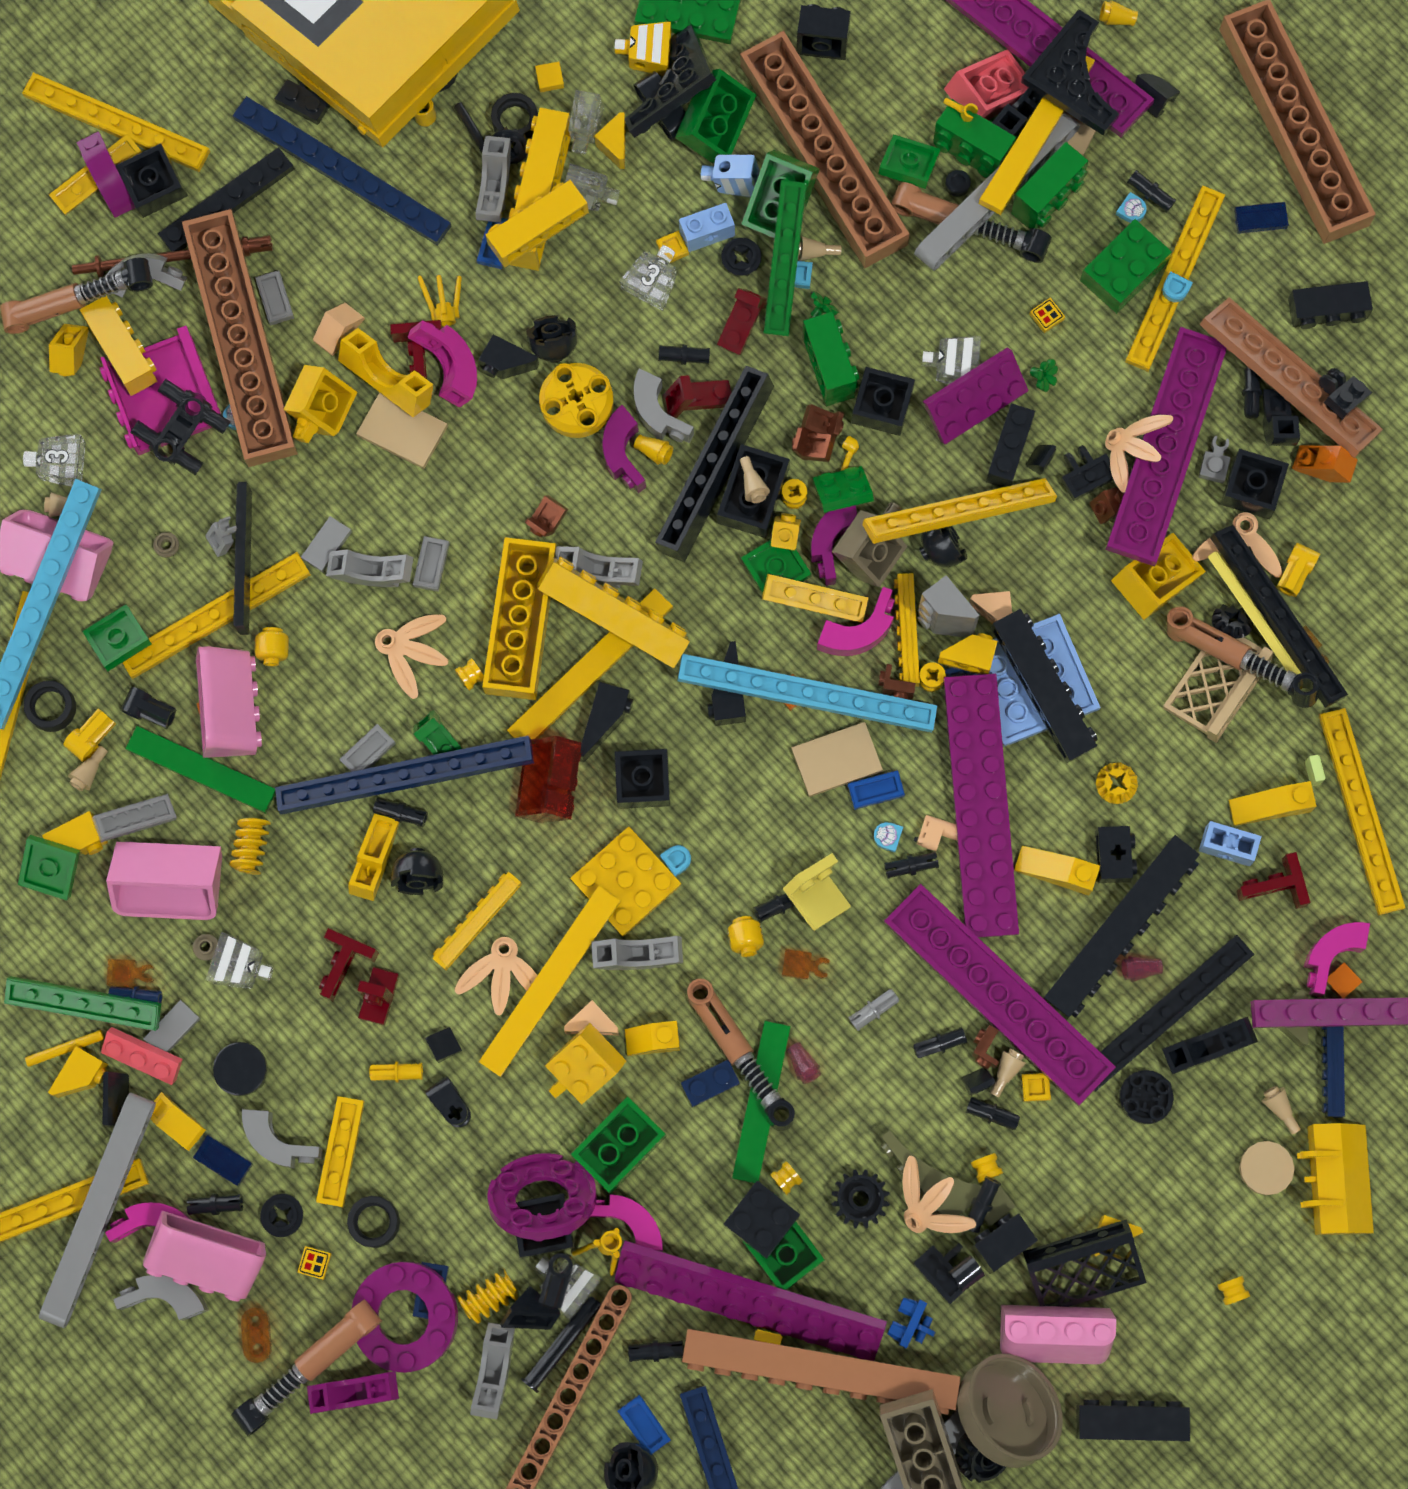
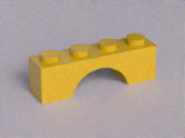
M357 328L341 339L338 361L410 416L415 417L430 405L434 384L415 370L409 375H403L393 370L380 354L377 341L361 329Z

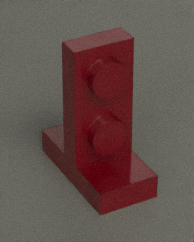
M738 288L734 296L737 300L717 345L741 355L761 309H765L767 306V298L750 290Z
M441 320L425 321L433 324L438 330L443 328ZM420 322L390 324L394 343L407 342L409 356H413L414 365H409L410 373L415 370L427 379L425 348L408 338L410 329Z
M685 375L679 376L663 394L666 413L674 418H678L683 411L724 408L732 392L729 380L691 382L690 376Z
M1297 852L1286 854L1282 858L1286 876L1281 872L1268 876L1267 881L1258 882L1256 878L1242 882L1243 886L1236 891L1239 901L1290 889L1295 909L1308 906L1311 902Z
M328 928L323 938L327 942L341 947L340 952L336 951L330 963L333 966L329 976L325 975L319 989L322 990L320 995L323 998L333 1002L355 954L375 963L379 952L370 946Z
M373 967L369 982L360 980L357 991L363 996L364 1000L359 1013V1019L385 1026L399 980V974Z

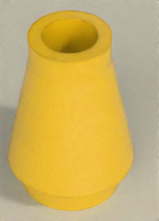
M1110 0V2L1104 1L1099 21L1104 22L1105 25L1134 26L1138 11L1131 10L1113 0Z
M640 434L634 442V448L642 452L657 465H666L673 454V446L669 445L668 441Z

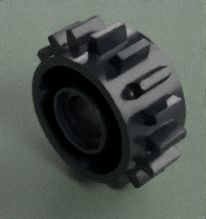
M855 1169L853 1170L852 1177L843 1174L844 1183L838 1181L835 1183L839 1191L831 1193L832 1196L837 1197V1201H834L831 1205L832 1207L839 1208V1211L835 1214L836 1217L841 1215L845 1217L843 1224L846 1225L849 1221H852L853 1228L856 1229L859 1223H863L864 1228L867 1229L869 1221H872L875 1225L878 1224L877 1215L885 1217L886 1213L882 1210V1207H889L890 1203L884 1201V1197H887L890 1193L889 1191L882 1190L886 1183L884 1181L878 1183L876 1181L878 1176L876 1173L869 1177L868 1170H864L862 1175H858ZM856 1192H864L867 1195L868 1203L865 1206L859 1207L853 1202V1195Z
M966 1433L962 1436L956 1449V1461L960 1472L969 1481L972 1482L974 1479L978 1483L989 1481L1005 1470V1466L999 1465L985 1457L973 1445Z

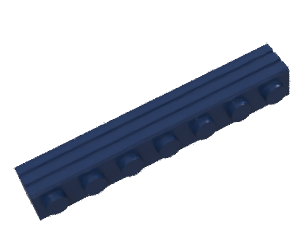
M1321 1027L1324 1030L1321 1045L1324 1047L1322 1063H1324L1325 1070H1322V1080H1325V1087H1322V1096L1325 1097L1322 1112L1325 1114V1118L1345 1117L1344 1027Z

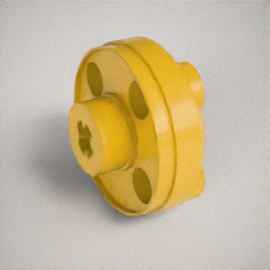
M562 363L556 366L554 371L544 380L540 389L539 403L545 421L554 431L570 438H583L598 432L604 427L611 416L614 398L609 379L597 368L584 363ZM562 375L572 377L568 382L559 381ZM597 385L605 386V390L600 393L593 391V388ZM552 407L560 409L556 415H550L547 411ZM588 418L594 419V422L588 426L581 423Z

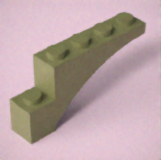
M890 1130L880 1138L883 1142L880 1145L881 1149L889 1158L894 1156L900 1164L896 1168L902 1176L907 1158L909 1156L916 1158L920 1181V1200L936 1183L950 1177L917 1158L901 1144ZM953 1178L954 1186L949 1196L932 1214L960 1215L970 1206H973L971 1202L974 1197L977 1198L982 1186ZM999 1186L991 1204L993 1208L991 1212L987 1213L983 1224L985 1223L988 1227L1015 1207V1204L1001 1186Z

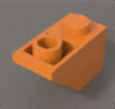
M1300 445L1292 469L1327 482L1350 483L1358 459L1352 457L1342 446Z

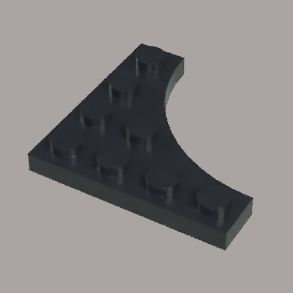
M1078 9L1022 76L1021 83L1104 136L1118 119L1119 113L1109 106L1098 92L1095 93L1089 81L1086 51L1092 35L1098 28L1099 22Z
M689 25L671 38V58L674 60L672 69L667 70L660 81V88L654 98H647L634 112L625 118L628 130L634 138L647 132L652 125L661 119L667 118L672 111L688 103L693 96L702 90L708 89L716 81L700 39L692 25Z

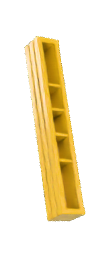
M897 574V579H894V589H897V595H895V604H898L896 620H899V626H896L897 635H900V641H897L898 651H901V657H898V665L902 667V673H899V681L916 683L915 687H919L914 574Z
M510 872L504 873L499 878V883L496 886L493 885L488 890L487 897L480 899L477 903L478 907L467 914L465 922L463 924L459 923L455 928L456 932L452 936L449 935L444 940L445 944L443 947L437 948L433 953L434 957L432 959L445 971L449 969L522 886L521 881Z

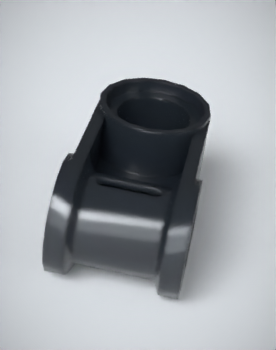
M447 1075L425 1090L430 1101L449 1124L461 1128L470 1122V1109ZM455 1109L462 1111L460 1113L462 1117L460 1120L453 1118L455 1116L453 1112Z

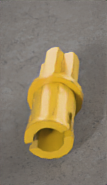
M395 1061V1064L370 1065L369 1077L372 1081L395 1080L396 1083H399V1080H423V1064H399L398 1061Z

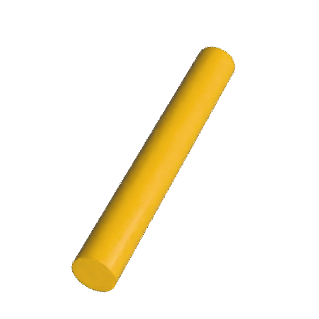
M98 1030L25 1057L26 1064L30 1067L72 1052L75 1046L83 1048L104 1040L103 1032Z

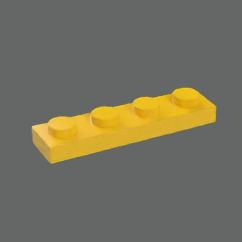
M128 134L108 148L115 165L142 153ZM86 165L51 192L49 197L66 216L99 189Z
M767 574L762 600L863 623L868 597Z
M337 1096L316 1203L344 1208L365 1101Z

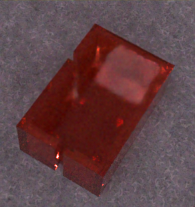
M560 736L531 739L534 763L522 766L515 817L537 823L571 820L574 811V796H572V792H575L578 783L577 774L581 759L582 743Z

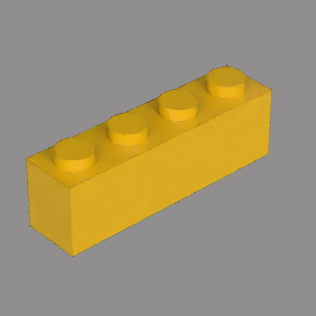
M571 180L565 183L561 182L554 186L552 191L546 196H539L534 199L526 209L514 212L506 222L491 227L486 234L487 243L505 268L588 214V203Z
M105 296L79 309L130 396L157 382L153 372L157 371L150 357L147 359L143 357L142 354L146 351L139 339L133 340L131 337L134 331L127 320L122 322L120 319L123 313L116 301L111 304L108 297Z

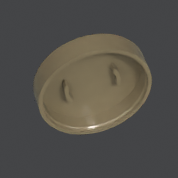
M996 1354L972 1367L963 1377L957 1397L960 1421L970 1441L985 1457L1005 1467L1022 1468L1045 1457L1055 1448L1062 1432L1063 1418L1061 1405L1050 1381L1035 1365L1012 1354Z

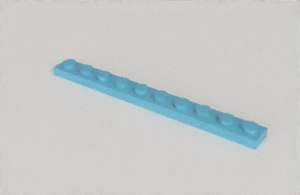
M75 479L0 662V729H4L102 490L78 479Z
M682 654L677 678L678 682L930 733L934 730L937 705Z

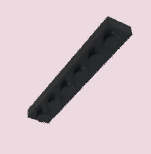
M278 147L159 232L160 239L171 252L183 250L188 246L182 225L183 221L229 209L235 213L295 170L293 164Z

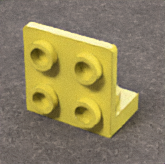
M833 853L797 874L783 888L784 892L814 931L851 907L829 877L833 873L831 868L838 862Z

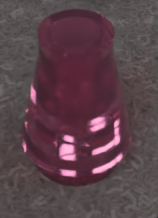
M1129 956L1128 959L1122 960V975L1125 980L1135 982L1162 974V960L1160 958L1152 959Z
M800 1042L787 1049L797 1080L807 1084L821 1075L820 1065Z

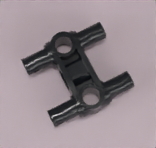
M165 379L158 392L177 404V409L162 432L159 431L157 433L138 420L130 433L150 445L148 448L159 460L174 465L177 463L196 475L203 462L186 452L184 447L199 422H205L223 434L231 421L212 409L213 406L207 402L202 394L194 393L191 390L184 391ZM188 402H197L200 405V411H191L188 407ZM161 443H169L173 447V452H164L161 448Z

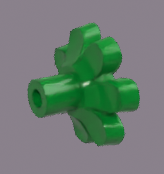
M812 292L811 298L816 306L810 313L812 317L833 312V315L836 316L839 313L834 305H830L832 302L830 298L825 296L823 299L819 293Z
M1054 359L1043 361L1040 364V368L1032 367L1030 370V375L1037 379L1036 387L1044 392L1049 390V384L1055 386L1057 383V378L1053 376L1058 371Z

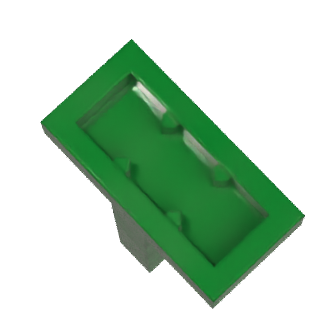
M434 710L413 726L415 737L420 742L422 741L433 755L464 749L443 725L439 715Z

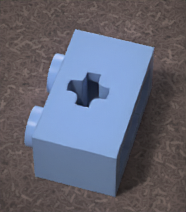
M727 203L679 219V230L689 252L735 236V224Z
M1210 821L1205 827L1199 852L1250 867L1255 861L1261 836Z

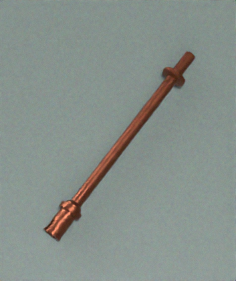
M271 235L256 238L242 237L241 242L245 257L251 256V253L273 251ZM189 249L157 253V255L167 257L166 262L191 259ZM96 255L95 262L72 265L73 275L97 272L100 278L103 277L104 271L111 270L113 266L125 258L102 261L100 256Z

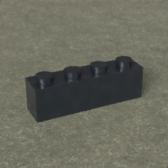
M1083 1400V1405H1076L1077 1439L1190 1441V1407H1182V1402L1166 1401V1407H1155V1401H1138V1406H1127V1400H1111V1406H1100V1400Z

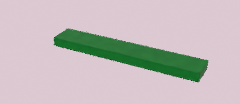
M781 180L764 334L789 336L807 183Z
M136 726L125 748L135 755L265 814L276 794V790L273 787L209 758H203L202 755L139 726Z
M12 976L6 980L4 1004L153 1031L159 1029L162 1004Z
M764 1021L756 1064L760 1065V1070L764 1071V1076L768 1077L769 1083H773L771 1086L773 1089H777L775 1091L777 1092L791 1026ZM751 1087L732 1179L755 1184L760 1178L770 1124L764 1112L765 1109L761 1104L762 1100L757 1099L758 1094L754 1093V1088Z

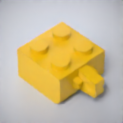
M304 365L283 409L297 419L293 438L299 442L309 443L316 433L327 436L338 434L357 395V391L324 367Z
M589 1023L559 1049L545 1065L558 1079L552 1088L549 1089V1092L557 1098L567 1089L582 1105L620 1071L626 1060Z

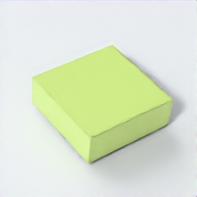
M1319 755L1309 756L1305 761L1309 781H1311L1312 786H1317L1325 780L1324 770Z

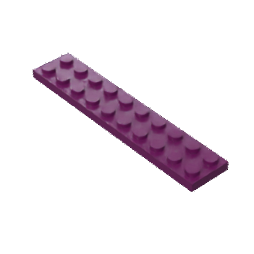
M945 0L1030 67L1063 28L1028 0ZM1087 47L1086 56L1095 60L1089 72V81L1095 93L1098 92L1103 100L1119 113L1118 119L1110 130L1122 138L1154 103V98Z
M1180 327L1150 416L1171 415L1173 416V421L1165 427L1144 434L1142 440L1149 443L1159 452L1161 460L1150 462L1139 458L1135 459L1105 550L1155 567L1227 350L1216 338Z
M983 674L944 677L964 925L978 938L1019 935L997 675Z
M922 884L884 920V923L992 1026L999 1030L1011 1044L1078 1107L1116 1068Z
M624 1241L614 1282L626 1287L639 1289L652 1295L674 1300L677 1303L694 1306L703 1311L720 1314L729 1319H736L752 1324L755 1327H762L778 1332L781 1335L791 1336L810 1344H817L836 1352L846 1353L869 1361L875 1360L887 1321L628 1241Z

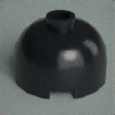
M558 315L545 316L536 319L532 328L527 327L526 329L530 350L538 358L551 363H558L573 353L577 345L576 323L569 317L565 321L559 320Z
M953 526L921 534L923 546L919 549L926 561L931 559L935 565L945 568L958 565L967 560L968 557L965 549L960 551L958 541L960 537Z
M412 848L409 852L402 854L395 860L391 872V887L397 886L398 892L408 895H424L423 890L432 888L434 892H438L443 887L442 865L437 857L429 852H425L424 849Z
M622 1442L613 1447L612 1451L615 1452L611 1456L610 1462H605L604 1465L606 1487L608 1489H652L658 1477V1464L652 1452L648 1448L632 1442Z

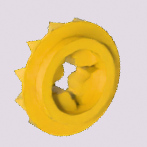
M1121 762L1109 763L1099 771L1096 777V789L1099 795L1105 801L1112 804H1122L1129 801L1135 795L1138 788L1137 775H1135L1131 767ZM1123 775L1124 777L1121 784L1124 787L1121 788L1118 786L1112 791H1110L1112 787L1111 785L1113 783L1111 778L1113 777L1117 779L1118 777H1121Z

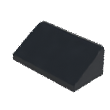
M103 1073L102 1124L106 1127H115L129 1094V1075L126 1073Z

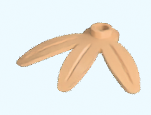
M1154 415L1131 424L1126 429L1116 428L1108 433L1105 446L1111 451V473L1121 492H1125L1129 481L1125 451L1145 461L1158 462L1161 460V455L1153 446L1144 440L1134 437L1171 424L1173 416Z
M1248 512L1238 514L1233 519L1232 525H1234L1247 546H1250L1261 566L1272 576L1280 578L1283 573L1276 554L1270 545L1256 533L1258 530L1257 518ZM1243 520L1248 521L1250 524L1249 529H1241L1240 523ZM1210 537L1194 552L1193 559L1195 561L1208 559V556L1213 552H1219Z
M444 615L419 617L402 626L397 632L392 629L382 630L375 638V646L378 651L388 655L390 667L396 681L412 699L418 697V689L414 674L404 655L415 661L435 666H446L448 659L430 646L409 640L426 635L443 625L446 621ZM387 637L392 638V641H391L390 644H388V645H384V644H383V641H384L385 638H387Z
M501 937L495 940L491 947L492 954L481 958L463 973L455 987L456 994H463L477 986L494 970L491 998L496 1015H502L508 1001L511 982L510 971L513 972L526 991L537 977L535 971L525 961L517 957V944L509 937ZM503 945L509 947V951L506 954H502L499 951Z
M909 1156L904 1167L902 1180L904 1198L908 1206L904 1213V1221L907 1227L916 1233H922L927 1228L943 1233H959L974 1228L976 1222L970 1217L932 1214L949 1196L954 1186V1179L952 1177L936 1183L920 1201L918 1164L914 1156Z

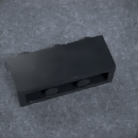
M1368 281L1292 290L1288 298L1292 326H1301V329L1313 328L1317 324L1335 326L1343 321L1360 323L1368 319L1373 311Z
M1011 403L986 483L999 487L1012 485L1033 422L1035 410Z

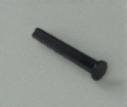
M592 1296L588 1297L525 1379L521 1378L526 1385L536 1393L539 1392L537 1390L538 1387L601 1307V1303Z

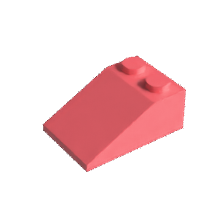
M1007 49L957 71L944 90L951 100L953 99L963 106L969 103L975 104L978 107L977 114L989 121L997 116L1007 104L1012 106L1017 102L1028 87L1021 83L1025 71Z

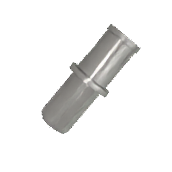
M889 989L872 1002L867 1001L866 1006L848 1018L853 1026H855V1029L859 1031L875 1018L880 1019V1015L897 1004L899 998L892 989Z

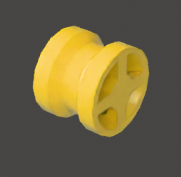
M790 479L782 487L783 504L790 509L801 508L807 500V487L799 479Z
M472 658L467 661V665L455 669L456 674L468 691L473 689L475 683L483 682L484 675Z
M930 662L921 668L919 674L921 688L928 692L940 690L944 684L943 679L946 677L945 670L940 664Z
M996 1153L971 1162L972 1168L976 1169L978 1173V1183L983 1182L985 1176L994 1178L1003 1174L1002 1168L998 1167L996 1163Z
M787 1161L782 1164V1168L778 1172L773 1171L770 1174V1177L786 1196L791 1192V1188L794 1185H800L803 1182Z
M1243 1276L1217 1285L1218 1289L1224 1294L1223 1302L1225 1306L1250 1297L1249 1291L1244 1288L1243 1283L1245 1280Z

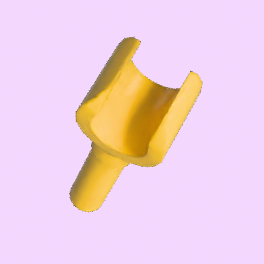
M948 98L944 99L943 103L960 112L961 118L965 122H970L973 119L966 111H971L974 114L978 112V107L973 103L963 106Z
M848 436L842 445V448L848 452L845 455L840 471L848 468L851 458L859 449L858 441L851 436Z

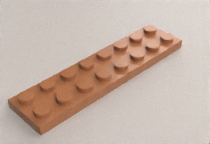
M1230 297L1208 314L1200 323V326L1223 344L1228 351L1259 375L1269 386L1274 388L1286 401L1303 413L1307 419H1310L1327 436L1345 448L1352 457L1355 458L1383 430L1358 407L1343 420L1324 404L1329 395L1319 386L1318 380L1322 376Z

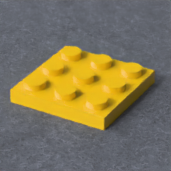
M629 826L570 878L588 900L598 886L621 900L608 922L622 937L629 933L681 886L680 881Z

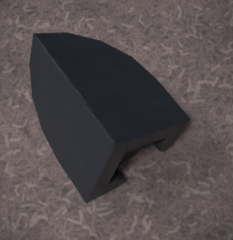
M1143 73L1137 75L1135 84L1154 98V103L1147 111L1155 118H1158L1165 112L1163 109L1167 102L1170 100L1174 102L1180 91L1169 82L1153 74Z

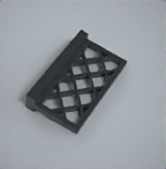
M1127 1219L1023 1251L1040 1306L1070 1307L1147 1283ZM1129 1243L1130 1250L1125 1258L1114 1254L1118 1246ZM1100 1253L1105 1256L1099 1266L1088 1262L1092 1254ZM1110 1258L1121 1263L1116 1273L1104 1269ZM1074 1261L1079 1264L1073 1274L1062 1270L1066 1262ZM1084 1266L1095 1271L1089 1282L1078 1277ZM1127 1266L1136 1269L1138 1272V1276L1126 1279L1121 1277ZM1047 1269L1053 1273L1048 1281L1044 1282L1036 1278L1035 1272ZM1101 1274L1112 1278L1108 1286L1100 1287L1095 1285ZM1058 1275L1069 1279L1063 1290L1052 1285ZM1075 1282L1086 1287L1082 1294L1074 1295L1069 1293ZM1049 1290L1060 1295L1056 1302L1045 1305L1043 1299Z

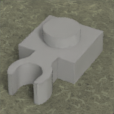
M1215 436L1211 442L1212 452L1205 451L1198 478L1223 484L1230 462V457L1224 456L1223 453L1229 446V439H1226L1223 447H1219L1216 444L1217 436Z
M230 516L213 523L205 535L217 557L225 555L234 542L232 533L236 532L237 527L229 526Z

